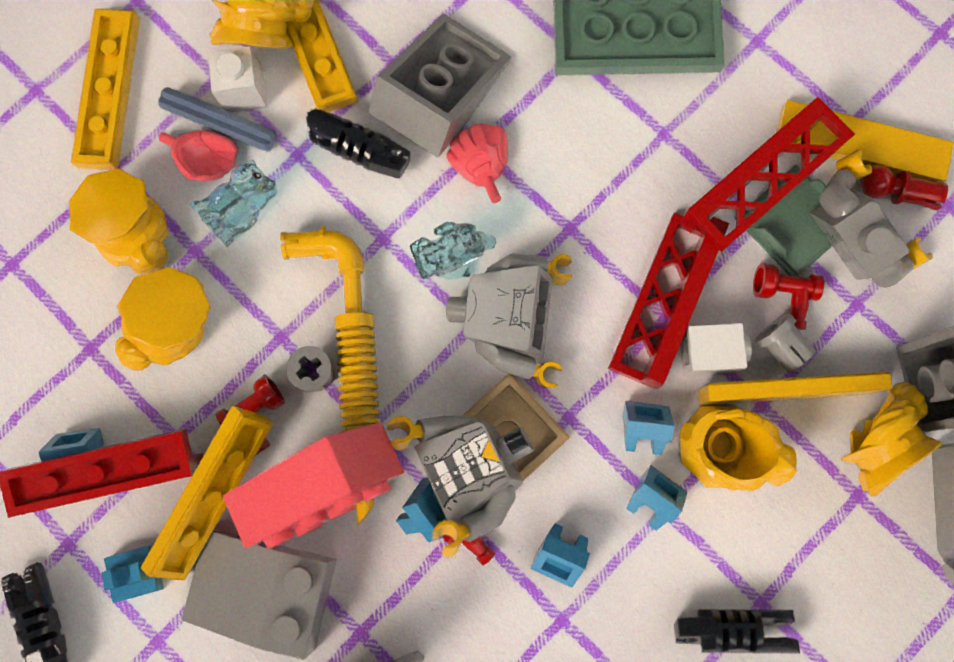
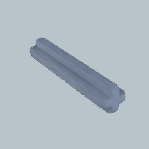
M165 87L161 91L158 104L160 108L263 151H271L277 139L275 130L175 89Z

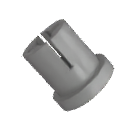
M790 313L775 320L754 340L761 349L766 347L787 372H792L804 364L800 358L807 362L816 353L815 348L794 325L796 319Z
M305 346L299 348L288 359L286 365L287 377L293 386L302 391H322L334 379L331 359L323 350L317 347ZM307 361L318 366L317 373L319 377L316 380L308 377L309 370L307 366L309 364Z

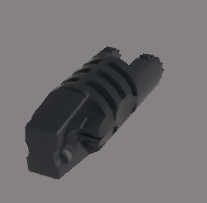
M315 108L307 112V127L311 130L309 131V138L315 145H320L321 148L330 151L331 154L341 156L343 159L352 161L358 166L362 165L363 168L397 179H400L410 163L409 150L385 135L374 133L369 128L365 129L360 124H354L351 120L341 118L330 112L327 113L325 110Z
M37 562L26 567L22 577L18 573L14 574V572L2 577V590L10 618H15L16 621L13 628L17 635L18 645L21 644L23 646V650L20 652L24 661L68 662L66 638L64 634L61 635L60 633L62 625L57 609H54L52 606L55 602L44 566Z
M700 609L697 611L698 617L677 618L674 623L675 642L678 644L701 645L702 653H800L799 641L790 637H764L763 626H786L795 622L793 610Z

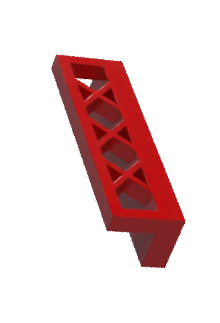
M819 97L815 98L686 211L680 223L690 234L699 228L723 252L846 144L855 133ZM819 121L837 137L830 145L810 144V130ZM801 139V144H795ZM785 152L801 153V171L797 174L778 173V158ZM810 154H819L810 162ZM769 167V172H763L766 168ZM769 181L768 200L764 203L745 202V187L750 182ZM777 182H787L777 191ZM737 195V201H730ZM720 209L736 210V228L724 236L709 218ZM745 210L754 211L744 220Z
M675 212L671 216L608 366L609 370L655 390L664 385L719 251L713 242L698 228L693 232V234L700 236L695 250L679 256L672 238L677 227L685 231L688 230L680 223L683 216ZM712 217L710 221L725 236L730 223ZM668 250L672 259L663 262ZM691 258L687 269H685L682 261ZM675 265L681 278V284L678 289L663 294L656 278L659 270ZM651 289H653L656 297L647 300ZM675 297L671 308H669L666 300ZM659 303L666 320L662 328L647 333L640 318L641 312L644 308ZM637 327L640 336L631 339L634 329ZM659 335L653 348L650 338ZM642 341L650 358L644 372L621 363L626 348Z
M185 428L0 471V488L7 516L10 518L193 476L204 454L192 455Z

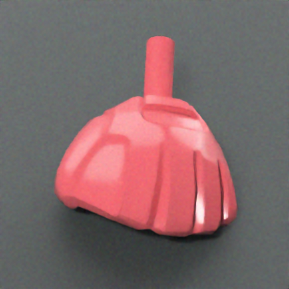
M483 123L465 128L452 140L446 155L447 160L466 180L478 187L484 186L491 202L497 203L501 200V196L494 181L503 173L508 162L506 132L500 126Z
M199 130L182 134L178 137L165 132L159 135L160 142L171 146V154L177 168L189 180L200 182L214 181L224 177L234 168L238 147L231 138L222 134Z

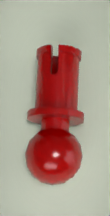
M882 165L872 166V173L859 180V187L863 194L873 199H880L891 194V203L897 205L905 202L938 211L942 207L940 203H945L948 194V185L945 183L912 177L909 171H901L896 178L889 168Z

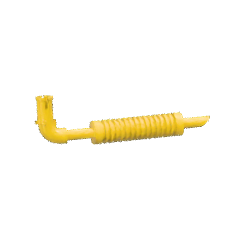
M320 226L321 230L281 232L280 240L281 242L284 241V244H280L284 260L322 256L323 260L336 259L339 274L343 275L345 313L335 316V331L339 332L335 335L336 340H338L336 348L341 349L336 352L337 357L341 358L337 360V366H341V368L337 369L339 375H342L338 377V383L343 384L338 387L339 392H343V394L339 395V401H344V403L339 404V409L344 410V412L340 413V418L345 419V421L340 422V427H345V430L341 432L379 423L380 419H376V416L380 415V410H375L376 407H379V401H375V399L379 398V393L374 392V390L378 389V384L374 383L378 380V375L373 374L377 372V366H373V364L377 363V359L372 357L376 355V349L372 348L376 345L375 340L372 339L375 337V332L371 331L375 328L374 315L364 313L362 309L360 274L364 273V261L360 248L352 238L339 231L326 230L325 226ZM374 499L367 502L364 500L356 505L357 526L373 509Z

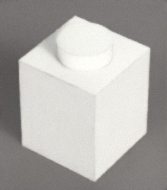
M250 46L208 52L212 93L224 110L233 113L267 107L263 70Z
M743 323L688 326L680 344L683 377L736 374L747 368V362L751 360L752 355L751 341L748 335H744Z

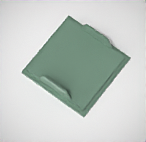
M795 164L786 173L797 174L801 169ZM807 177L746 230L790 276L799 277L832 247L810 214V212L821 205L820 195L826 185L820 179L811 180ZM777 182V191L787 182ZM769 188L754 202L764 203L768 200ZM745 210L744 220L754 211Z

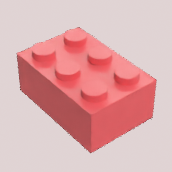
M382 422L325 436L224 494L223 498L244 548L246 549L265 542L267 549H270L294 538L292 530H295L297 537H300L323 526L322 522L328 520L329 517L330 520H333L356 509V505L364 500L367 502L389 492L392 489L388 482L405 472L393 446H391Z

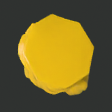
M212 0L221 11V18L216 20L210 32V43L213 45L293 48L295 45L287 35V22L293 19L298 22L306 21L311 15L314 1L229 0L221 2L219 0Z
M121 169L88 175L69 200L70 231L94 244L101 255L114 266H131L136 273L142 275L164 269L169 256L166 246L163 244V241L169 234L166 224L167 220L160 205L146 194L145 181Z
M172 267L133 278L117 305L122 318L121 330L123 337L116 341L115 353L122 365L134 371H143L152 362L163 366L169 365L176 360L184 358L200 344L211 306L203 290L204 285L201 284L198 278Z
M908 382L895 384L893 390L889 391L887 401L882 405L877 415L872 420L864 422L862 433L855 429L850 432L851 453L843 456L841 461L854 463L860 469L858 478L863 492L867 491L871 497L880 494L900 475L925 459L942 444V441L928 437L918 426L920 419H923L928 414V406L925 396L915 385H911Z
M736 405L701 406L687 422L683 423V427L680 430L681 463L706 488H727L732 491L753 492L762 487L766 482L775 486H781L791 481L797 473L796 451L793 447L783 444L777 426L755 412L739 409Z

